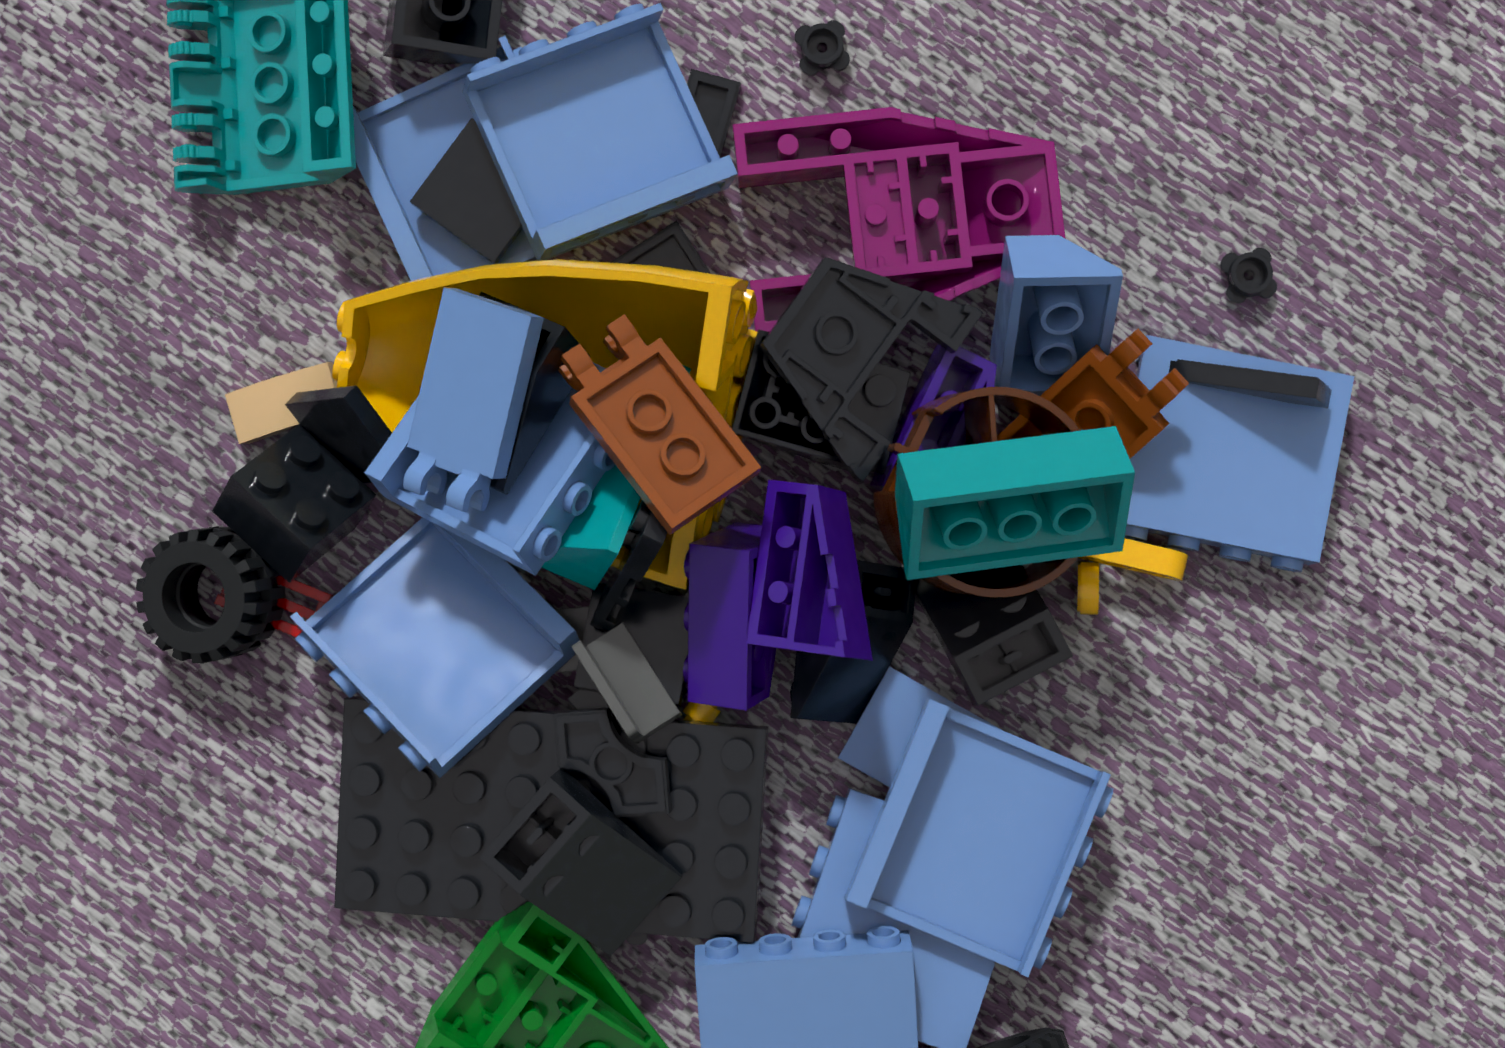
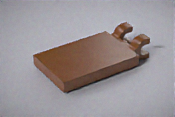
M624 314L607 325L606 331L609 335L603 340L605 346L618 359L617 362L599 372L590 356L579 343L561 356L564 365L559 367V373L573 389L578 391L571 396L569 405L667 533L671 535L757 476L761 466L660 337L647 346Z
M1138 328L1108 356L1096 344L1051 385L1041 397L1064 411L1080 430L1116 426L1129 458H1132L1169 424L1159 411L1171 402L1189 382L1176 368L1170 371L1151 390L1139 380L1128 366L1153 343ZM1020 414L997 436V441L1041 436L1043 434L1032 422Z

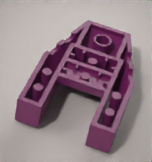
M893 107L733 124L739 188L844 177L854 267L889 278L892 282L919 291L925 290L934 293V296L951 301L1000 278L1005 236L1060 235L1066 239L1055 144L1052 141L988 128V130L956 124L954 120L939 117L932 119L901 112V109ZM811 274L751 280L750 290H754L757 301V312L753 321L754 330L758 331L760 329L770 332Z

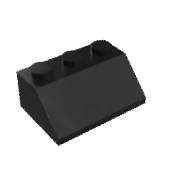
M389 0L383 56L428 64L479 63L488 58L496 57L502 0Z

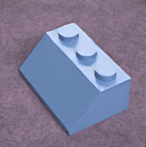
M1060 235L1005 236L989 355L990 362L997 365L995 387L1017 388L1041 396L1096 344L1108 356L1123 279L1122 270Z

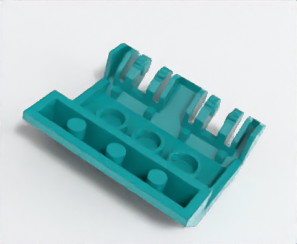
M166 0L168 8L176 9L167 12V26L176 29L203 30L208 33V43L178 41L168 46L169 58L180 60L169 64L171 109L178 112H191L172 115V129L181 132L212 133L213 146L184 144L173 148V161L190 163L174 167V190L176 192L240 195L331 184L356 169L348 0ZM191 164H210V165H191Z

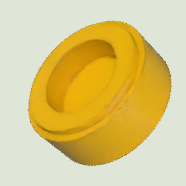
M1081 562V564H1078L1077 612H1080V614L1098 615L1099 562Z

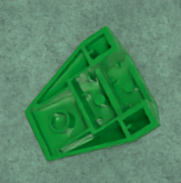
M531 902L525 903L499 919L498 922L493 923L431 1007L415 1048H669L590 943Z

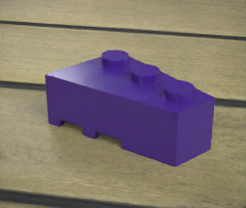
M735 522L689 543V550L684 562L685 576L689 579V602L684 611V627L688 631V655L683 666V678L688 684V702L747 711L770 695L776 648L746 644L762 525Z

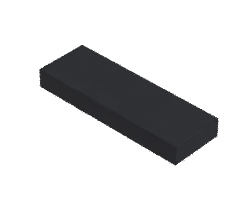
M1180 359L1170 362L1169 372L1176 368L1192 384L1286 403L1322 408L1329 407L1332 390L1318 377Z

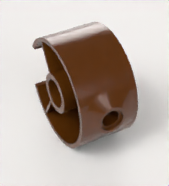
M986 387L946 395L919 407L911 414L917 418L905 444H889L887 449L897 456L900 453L918 451L934 416L942 415L946 410L961 402H964L967 445L997 441L995 403L1006 406L1023 415L1043 435L1080 431V429L1064 411L1041 396L1017 388ZM896 460L881 492H874L873 499L876 518L883 538L895 557L903 564L895 500ZM1078 557L1032 563L1011 578L983 586L968 585L949 575L920 579L932 586L954 593L984 597H1011L1032 592L1049 584L1062 575Z

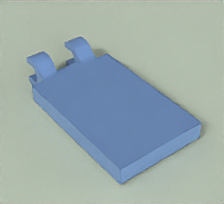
M443 288L407 447L419 451V455L405 473L404 489L419 495H425L426 490L438 495L442 494L447 483V471L458 476L451 483L447 491L446 505L463 512H467L469 507L485 511L490 498L491 479H506L544 317L457 288Z
M889 666L838 759L890 787L926 699H932L957 712L993 727L996 726Z

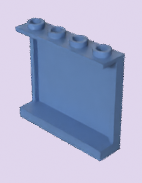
M661 3L645 9L643 4L631 5L619 11L614 16L615 20L599 26L594 21L580 24L566 34L567 38L550 44L547 39L534 41L521 48L518 56L502 62L499 57L488 58L474 65L470 69L471 73L466 76L462 93L537 261L551 259L726 190L738 174L730 155L720 158L658 22L664 10Z
M506 36L498 38L501 47L497 48L496 57H499L501 62L519 55L518 52L522 46L512 50ZM477 63L462 64L360 112H357L353 106L356 163L411 281L493 264L410 203L412 197L471 118L474 119L462 90L467 74L471 73L470 69ZM524 229L521 230L497 264L537 260Z
M1146 335L1153 344L1136 359V362H1139L1137 377L1149 390L1169 373L1170 362L1180 359L1318 377L1332 391L1329 407L1322 408L1287 403L1189 383L1171 402L1159 411L1169 424L1130 458L1135 470V478L1125 538L1147 541L1148 533L1169 537L1167 546L1177 549L1199 551L1200 543L1220 547L1219 556L1231 560L1250 562L1252 554L1271 557V567L1292 572H1302L1303 564L1312 565L1320 563L1355 376Z
M594 363L599 372H602L606 369ZM572 388L508 494L506 495L490 487V498L485 511L469 507L467 512H463L446 505L447 491L451 483L458 476L447 471V483L442 494L438 495L426 490L425 495H419L403 488L405 473L419 455V451L407 447L418 397L364 473L383 497L536 576L545 561H549L555 556L560 547L562 536L574 518L586 510L592 497V491L604 473L611 470L615 463L569 405L571 396L578 392Z
M423 517L309 619L305 621L297 612L290 616L301 631L295 638L301 648L315 662L324 656L335 668L329 676L349 698L358 692L369 703V706L363 712L384 735L393 729L405 741L398 749L419 772L428 766L439 778L576 654L571 646L580 641L575 629L506 560Z
M926 699L844 898L846 901L864 909L874 910L1029 977L1032 967L1041 969L1048 956L1052 939L1045 935L1053 916L1061 919L1071 899L1073 889L1066 886L1072 869L1074 866L1082 868L1089 855L1093 838L1086 835L1094 816L1102 818L1109 806L1114 790L1107 786L1111 774L1093 769L957 712L937 701Z
M848 788L845 798L836 795L826 822V825L835 828L828 848L818 845L809 871V875L817 878L811 898L801 895L791 926L800 928L797 938L813 937L815 933L823 930H839L844 932L845 935L867 933L871 928L878 926H891L899 929V931L909 930L914 959L918 1041L937 1048H967L995 962L874 910L864 909L846 901L844 896L884 802L882 799Z
M878 926L871 928L867 933L847 935L839 930H823L815 933L813 937L791 938L786 934L774 933L762 936L759 941L754 943L737 942L733 938L718 937L708 940L705 944L695 945V978L701 1048H918L914 959L909 930L899 931V929L891 926Z

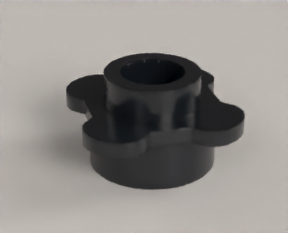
M831 20L827 24L820 23L811 27L803 25L795 32L794 39L796 44L801 47L802 53L799 67L805 75L815 76L819 70L833 68L835 71H843L849 65L850 56L844 51L843 47L845 28L840 22ZM825 44L827 46L826 52H819L817 50L818 45Z
M1255 248L1252 252L1244 253L1240 256L1235 253H1228L1222 258L1220 268L1227 276L1228 288L1225 294L1229 301L1240 304L1248 297L1260 296L1263 299H1267L1274 295L1277 290V283L1272 279L1273 269L1270 263L1272 257L1266 249ZM1246 271L1252 272V280H1246L1244 278V273Z

